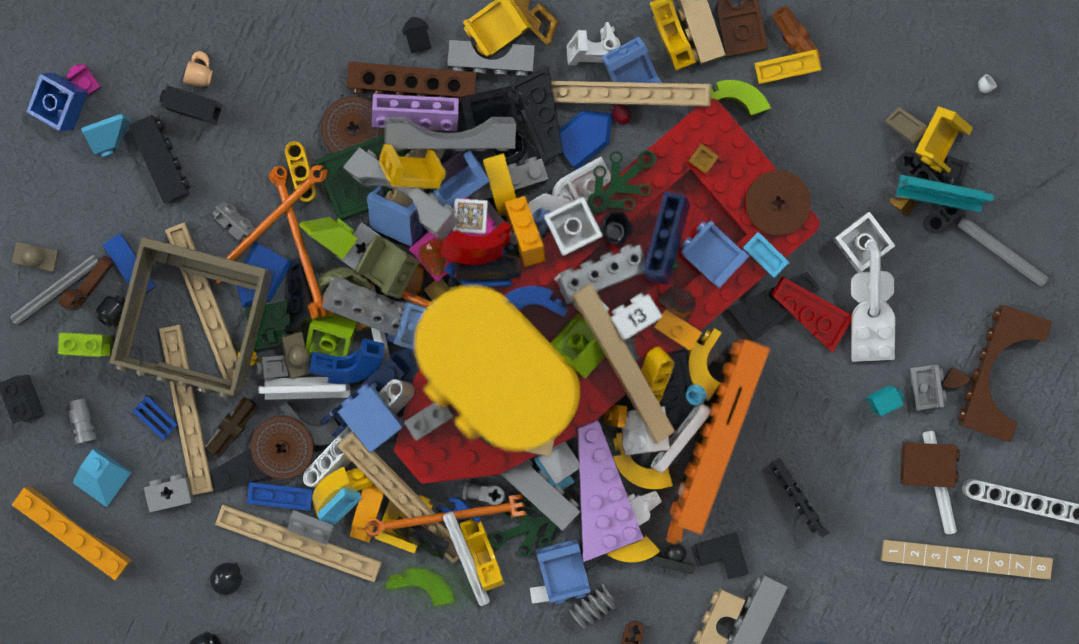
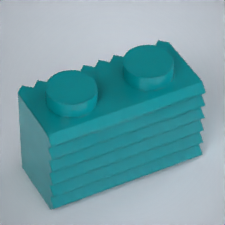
M886 386L866 396V400L873 413L879 416H884L888 412L891 413L892 410L895 411L900 406L903 407L902 401L905 400L901 390L893 386Z

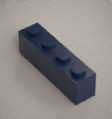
M664 192L643 269V274L649 282L669 285L690 207L686 195Z

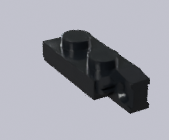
M421 525L392 529L399 536L403 535L409 539L414 545H419L426 549L432 556L443 559L446 555L449 542Z

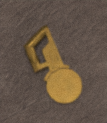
M514 0L532 28L529 30L546 46H549L553 41L559 20L541 3L537 4L530 11L529 0ZM537 13H540L550 23L545 37L540 33L542 22L535 16Z

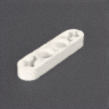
M703 403L695 406L669 439L670 450L660 451L651 464L653 469L663 473L707 419L711 408Z

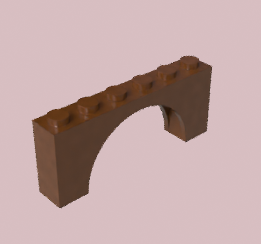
M999 305V308L996 307L993 312L992 320L994 322L992 328H988L985 340H987L985 348L980 350L978 356L980 363L978 368L973 370L971 376L973 383L971 388H968L965 393L964 400H966L964 408L960 409L957 420H959L958 425L1011 443L1018 422L1005 416L992 399L989 388V376L992 365L998 355L1013 343L1028 339L1046 342L1053 321L1006 305Z

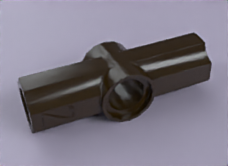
M244 396L235 406L234 410L228 413L222 420L218 430L206 444L205 448L220 458L232 441H235L246 427V423L259 407Z

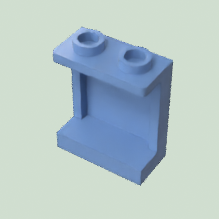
M640 37L601 56L612 82L662 83L648 56L647 47Z
M470 150L463 154L468 163L467 167L442 183L440 189L428 188L440 200L439 203L441 205L447 204L452 208L455 206V199H465L490 181L481 164Z
M378 186L369 193L367 203L370 228L411 247L417 243L424 235V226L420 222L415 203L413 202L406 208L384 198V190L381 186Z
M711 220L708 223L703 221L695 230L698 234L693 239L688 237L680 246L683 248L680 253L717 288H720L749 255L737 247Z
M397 300V302L405 303V308L396 337L387 334L386 340L415 350L417 326L427 308Z
M366 383L357 391L359 395L354 399L350 396L341 403L343 408L338 411L339 415L369 452H372L406 425L404 417L398 418L375 389L377 387L376 383H373L371 386Z
M577 539L536 549L550 603H563L570 597L582 598L591 592Z

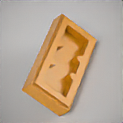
M665 309L654 328L691 351L702 332Z
M614 404L604 413L603 424L625 428L627 406Z

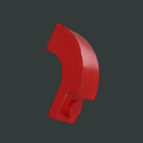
M504 221L493 231L482 236L468 235L456 229L443 239L441 256L457 263L469 265L492 262L502 256L503 247L510 241L511 225Z

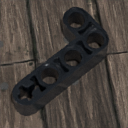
M905 152L896 159V167L903 175L917 178V174L922 172L925 174L926 180L940 182L913 152ZM910 158V165L904 166V159ZM918 166L919 169L913 171L911 174L910 171L914 170L913 168ZM929 203L934 210L924 219L923 227L928 233L941 232L959 216L961 209L955 208L954 213L949 215L945 210L946 206ZM932 218H936L939 221L937 229H933L930 226Z

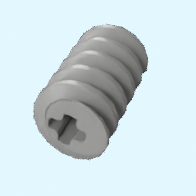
M602 584L603 592L595 589L596 597L588 594L589 602L582 598L581 607L575 603V611L573 612L569 609L574 619L584 629H587L586 621L592 625L594 624L593 616L600 620V612L607 615V607L615 609V600L604 584Z

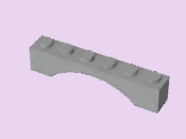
M385 117L384 143L392 145L395 151H401L402 149L444 151L454 148L456 151H465L467 148H475L478 151H486L488 148L507 151L509 148H515L516 122L513 117H491L473 129L457 133H440L427 130L413 123L407 117Z
M359 148L343 167L348 174L365 187L384 186L406 194L414 201L422 225L427 231L443 241L459 222L454 215L456 211L447 204L442 206L436 196L432 193L425 194L423 188L391 186L377 160L378 157L370 150L365 152Z

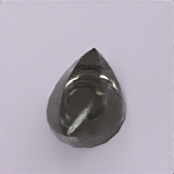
M671 286L657 298L664 307L686 320L690 319L696 305L693 296L686 289L679 286Z

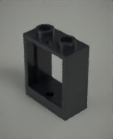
M168 85L166 90H162L159 100L162 102L161 106L169 111L213 125H217L223 107L216 100Z

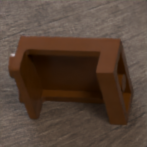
M902 441L900 484L955 488V483H958L959 479L956 462H959L960 450L957 449V445Z

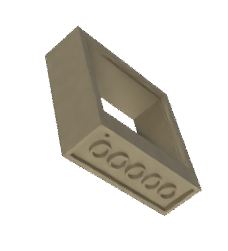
M141 237L109 363L116 364L115 368L123 371H133L135 369L138 375L147 377L148 375H157V380L174 382L176 380L177 385L183 387L198 386L197 390L202 392L218 391V396L225 398H235L236 395H242L274 271ZM154 261L181 267L187 273L256 290L233 381L162 362L154 364L130 357Z

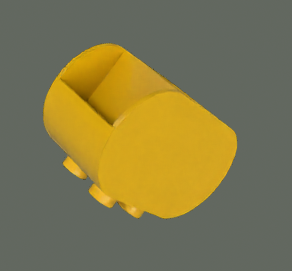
M480 286L460 287L437 298L423 313L415 334V352L421 370L431 380L424 387V390L440 407L448 406L452 403L462 413L455 420V423L471 440L478 439L483 435L486 440L499 447L510 450H526L545 444L559 435L568 426L579 404L580 383L578 376L566 359L505 296Z

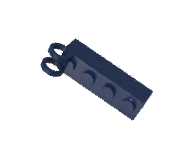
M395 355L350 396L353 399L359 395L357 391L366 383L369 386L376 383L377 387L375 389L379 393L391 380H401L411 370L398 355ZM341 404L320 421L324 425L332 417H335L340 422L341 426L331 434L334 438L348 426L338 413L343 408Z

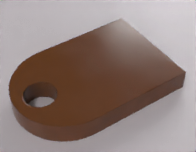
M720 0L717 7V17L725 57L768 49L758 1L742 0V5L735 7L731 4L730 0Z

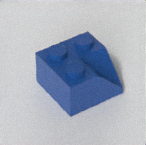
M40 73L26 112L58 131L74 130L88 91L56 73Z

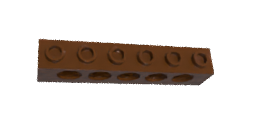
M349 62L347 88L352 90L351 93L364 94V91H373V94L394 93V95L404 96L409 94L423 97L459 98L461 103L462 96L476 94L477 72ZM368 74L375 76V82L371 85L364 83V78ZM389 76H394L397 79L396 84L392 87L385 84V80ZM409 78H416L418 80L415 88H408L406 86ZM434 79L439 82V87L436 90L428 89L427 84L430 80ZM453 81L460 83V89L457 92H451L448 89L449 84Z

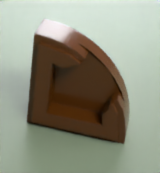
M952 367L941 385L947 388H959L967 384L971 378Z

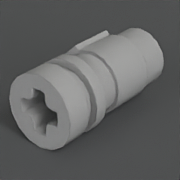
M86 399L69 402L70 411L68 413L71 424H74L75 430H73V433L76 434V437H74L76 444L97 440L96 432H93L95 428L91 424V416Z

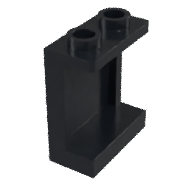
M511 86L461 97L467 130L483 124L491 117H513L516 122V133L520 132L519 125L523 124L521 112H516L515 106H519L517 93L512 94Z
M19 375L0 382V394L12 423L22 420L26 422L45 414L29 375Z

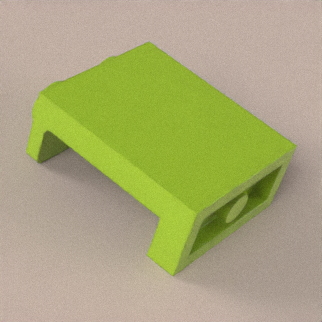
M59 333L58 354L95 357L111 356L113 335Z

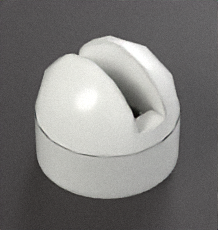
M985 74L978 81V87L982 93H989L997 87L994 79L988 74Z

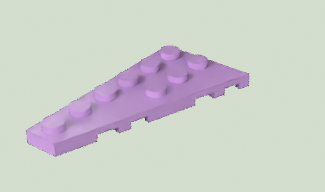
M598 419L578 427L583 562L643 539Z

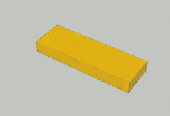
M818 49L754 63L759 84L822 70Z

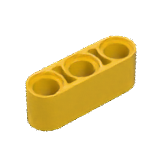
M292 141L286 145L285 155L296 190L310 176L311 167L305 147L299 142ZM294 146H299L301 149L298 157H292L290 154ZM299 167H305L307 171L306 175L302 178H298L296 175V170ZM316 184L311 187L312 195L309 198L301 196L299 199L306 203L313 202L318 195Z
M655 347L649 351L641 369V373L658 403L662 399L674 368V361L661 347Z

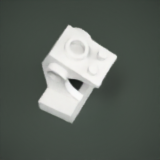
M606 22L605 26L600 29L601 42L598 43L587 39L586 30H578L567 44L568 65H577L578 62L604 63L601 56L621 46L619 39L613 33L615 31L614 27H610L609 22Z

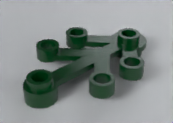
M649 150L641 152L638 162L620 178V163L623 156L619 151L612 152L609 158L611 162L610 187L604 192L603 178L606 175V168L601 165L594 168L595 189L594 193L587 200V205L592 212L602 213L607 208H623L625 211L634 209L635 202L631 198L624 200L609 199L615 193L639 194L642 197L650 195L651 187L648 184L625 185L643 168H650L655 164L656 157ZM614 154H618L620 156V160L618 162L612 160V156ZM644 156H649L651 162L645 164L642 159ZM598 168H602L604 170V174L602 176H598L596 174V170ZM641 187H648L649 192L642 194ZM595 199H600L602 201V205L600 207H596L594 205ZM631 201L633 206L628 209L624 206V203Z
M533 504L532 506H530V507H528V506H526V505H525V507H524V508H526V509H532V508H533V509H535V510L541 512L534 504ZM503 512V514L506 517H511V515H508L506 512ZM527 514L523 517H516V519L526 523L504 532L495 530L489 536L490 544L495 548H500L507 539L529 531L524 544L519 547L520 555L527 557L532 552L531 547L540 526L548 523L544 536L539 538V546L543 548L551 546V538L557 525L546 515L536 518ZM500 535L502 537V540L500 542H495L494 536ZM543 538H547L549 540V544L547 546H543L541 544V540ZM527 546L530 551L524 554L521 551L522 547Z

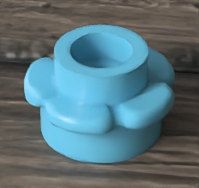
M690 385L687 389L686 398L691 404L699 405L706 400L707 394L700 385Z

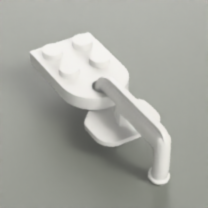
M602 157L561 178L555 184L552 195L542 194L531 200L528 205L532 215L539 208L553 212L581 197H584L585 201H587L588 197L594 193L595 176L593 171L599 165L606 168V175L603 178L604 187L610 182L611 174ZM598 168L596 170V174L598 176H602L604 174V170L602 168ZM510 231L511 238L509 242L513 245L517 244L515 233Z
M870 239L865 243V249L870 252V272H859L851 279V295L860 303L854 309L851 317L852 362L895 360V315L890 305L886 303L894 294V278L891 273L880 271L881 253L877 242Z

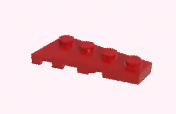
M782 276L771 295L833 353L851 323L852 315Z

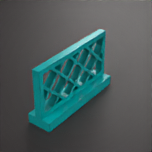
M899 175L896 197L980 213L982 205L992 202L994 198L993 194L985 193V191L905 175Z

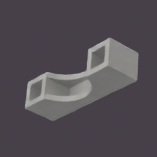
M449 40L448 68H452L455 71L469 69L477 72V74L495 71V75H507V72H515L516 76L526 77L529 73H533L535 46L513 44L510 51L504 57L488 60L475 52L471 41Z

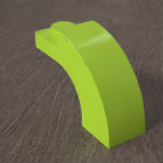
M724 80L715 83L716 92L711 89V98L717 101L729 99L740 103L745 108L748 117L771 109L764 95L748 83L738 80Z

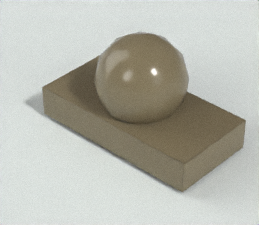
M900 106L884 121L888 127L900 134L902 139L912 144L927 129L924 123Z
M16 242L12 263L55 272L59 251Z
M299 331L280 337L289 377L293 379L309 374V352L305 347L302 332Z

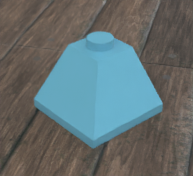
M120 114L81 129L93 153L104 158L113 155V151L119 149L131 124V119Z
M96 448L92 449L84 460L72 483L105 507H108L132 472Z

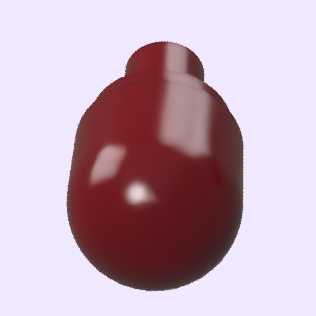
M612 104L613 109L611 111L616 122L620 125L628 124L632 116L627 105Z

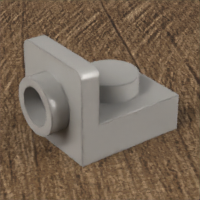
M284 355L257 358L254 363V373L257 375V379L288 376Z

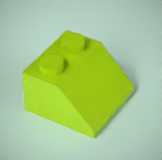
M331 217L304 221L299 224L307 234L341 259L346 256L358 240L353 235L355 230L339 218L335 221Z
M336 313L330 316L326 314L325 317H320L318 314V318L312 319L306 342V349L309 355L313 351L336 357L348 356L354 339L357 321Z
M579 314L550 343L584 378L605 357L587 322Z

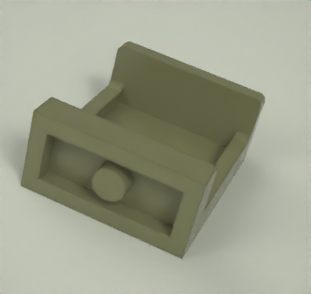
M374 235L355 272L377 284L385 294L400 299L420 261L389 239Z

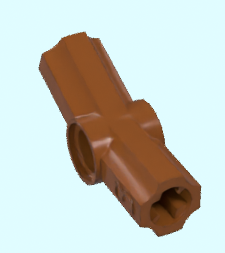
M788 6L779 8L774 12L771 17L781 30L784 42L792 51L801 53L817 49L810 40L808 31L801 23H798ZM818 50L819 58H822L823 56Z

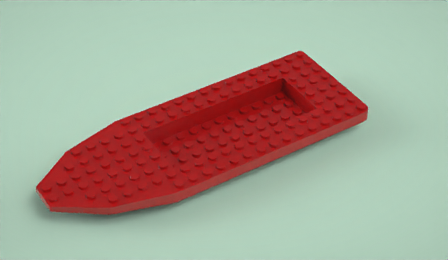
M711 98V107L697 106L647 150L653 152L656 157L655 164L650 168H643L625 184H648L651 187L649 196L642 197L639 194L615 193L609 199L624 200L631 198L635 202L634 209L625 211L623 208H607L602 213L591 211L599 230L601 221L608 213L613 211L624 212L632 224V234L627 238V243L623 247L630 244L633 247L639 245L646 260L664 192L686 195L690 207L676 256V265L678 267L672 271L669 285L649 282L642 273L596 293L600 300L609 308L607 312L610 317L613 316L611 311L621 305H624L625 308L632 304L630 300L642 293L643 296H650L661 315L666 309L701 331L768 273L749 255L721 287L717 288L680 253L683 250L680 246L688 237L693 239L698 234L695 230L703 221L708 223L711 220L741 250H744L743 247L759 232L785 258L819 229L820 222L811 209L802 226L786 235L764 233L751 222L745 203L748 189L759 176L777 169L720 102ZM701 144L719 156L706 174L688 162ZM644 156L642 159L645 164L651 162L649 156ZM638 158L620 172L619 178L638 162ZM610 182L603 187V192L610 187ZM641 187L642 194L649 192L648 187ZM776 197L772 204L776 205L777 209H780L784 201ZM595 199L594 205L596 207H600L602 205V201L600 199ZM626 201L624 206L630 209L633 204L631 201ZM550 232L542 239L545 261L524 267L520 257L518 261L521 275L520 278H510L511 286L485 288L505 296L509 292L521 287L538 286L553 291L550 300L553 301L554 298H557L566 303L562 293L559 291L558 283L554 280L561 272L571 268L574 271L582 269L581 264L591 260L593 263L601 261V256L610 252L613 255L621 253L620 249L623 247L609 244L601 237L563 256ZM571 303L565 305V308L568 309L565 317L539 304L527 305L520 310L550 343L577 314L583 317ZM658 320L626 339L635 338L636 340L634 344L637 355H640L641 359L635 360L640 371L647 354L653 348L661 347L668 353L677 351L682 347V345L654 328ZM606 356L586 378L575 370L580 383L579 404L571 422L555 437L553 447L577 436L579 426L595 421L627 394ZM421 368L414 377L412 384L414 395L407 403L403 415L406 421L435 403L424 390V387L429 383ZM452 403L448 405L454 415L452 418L418 440H415L405 425L399 430L394 447L396 455L421 484L499 475L539 455L526 452L525 450H510L497 445L494 446L493 444L488 446L480 437L471 440L455 423V420L462 413Z

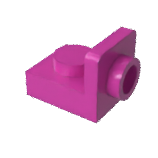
M77 64L69 69L70 73L66 75L72 83L88 91L87 97L101 88L88 66L84 64Z

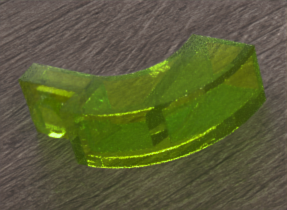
M408 566L405 567L406 576H402V573L389 575L390 579H387L385 582L387 590L405 586H419L425 589L430 594L434 607L456 601L449 583L440 574L429 568Z

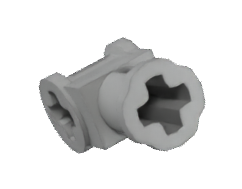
M465 481L462 500L470 498L498 505L504 501L505 491L500 486L475 485ZM495 489H497L498 494H501V498H497L496 501H493V497L490 496V493L494 492Z

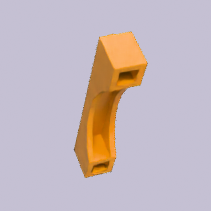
M31 486L24 487L12 503V506L114 580L119 579L133 561L115 547L105 543L76 524L52 504L48 498Z

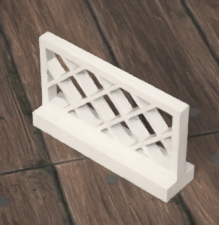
M328 377L264 378L265 386L259 387V394L265 393V400L347 398L351 395L350 384L327 383Z

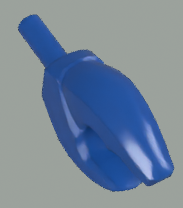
M448 498L450 502L455 504L453 510L438 506L442 513L471 509L465 501L459 498ZM478 516L469 518L478 523L481 521V518ZM468 518L457 519V520L466 521V520H468Z

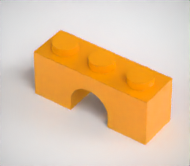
M523 196L505 201L506 217L511 225L512 233H515L518 251L524 267L545 261L544 246L526 197Z

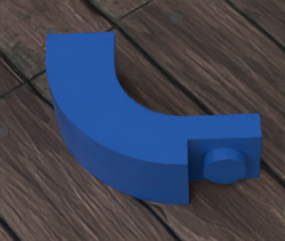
M521 287L505 295L519 311L531 304L542 305L565 317L568 311L565 308L566 303L557 298H554L553 301L550 300L553 291L543 287Z
M363 339L355 353L343 357L312 351L309 373L327 376V383L350 384L364 380L374 374L383 361L384 343Z

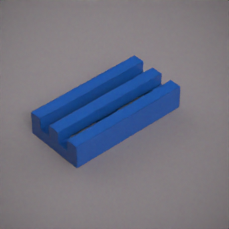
M149 395L133 410L162 440H165L178 426V423ZM147 402L172 425L170 428L145 405ZM143 409V410H144L153 420H155L166 432L163 433V432H162L155 424H153L140 410Z

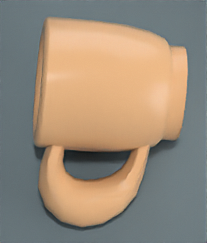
M197 51L192 55L191 61L188 62L183 79L184 84L195 87H209L213 70L209 68L210 60L206 53ZM196 59H201V60H203V61L205 62L206 66H205V65H202V64H199V63H196L195 60H196Z

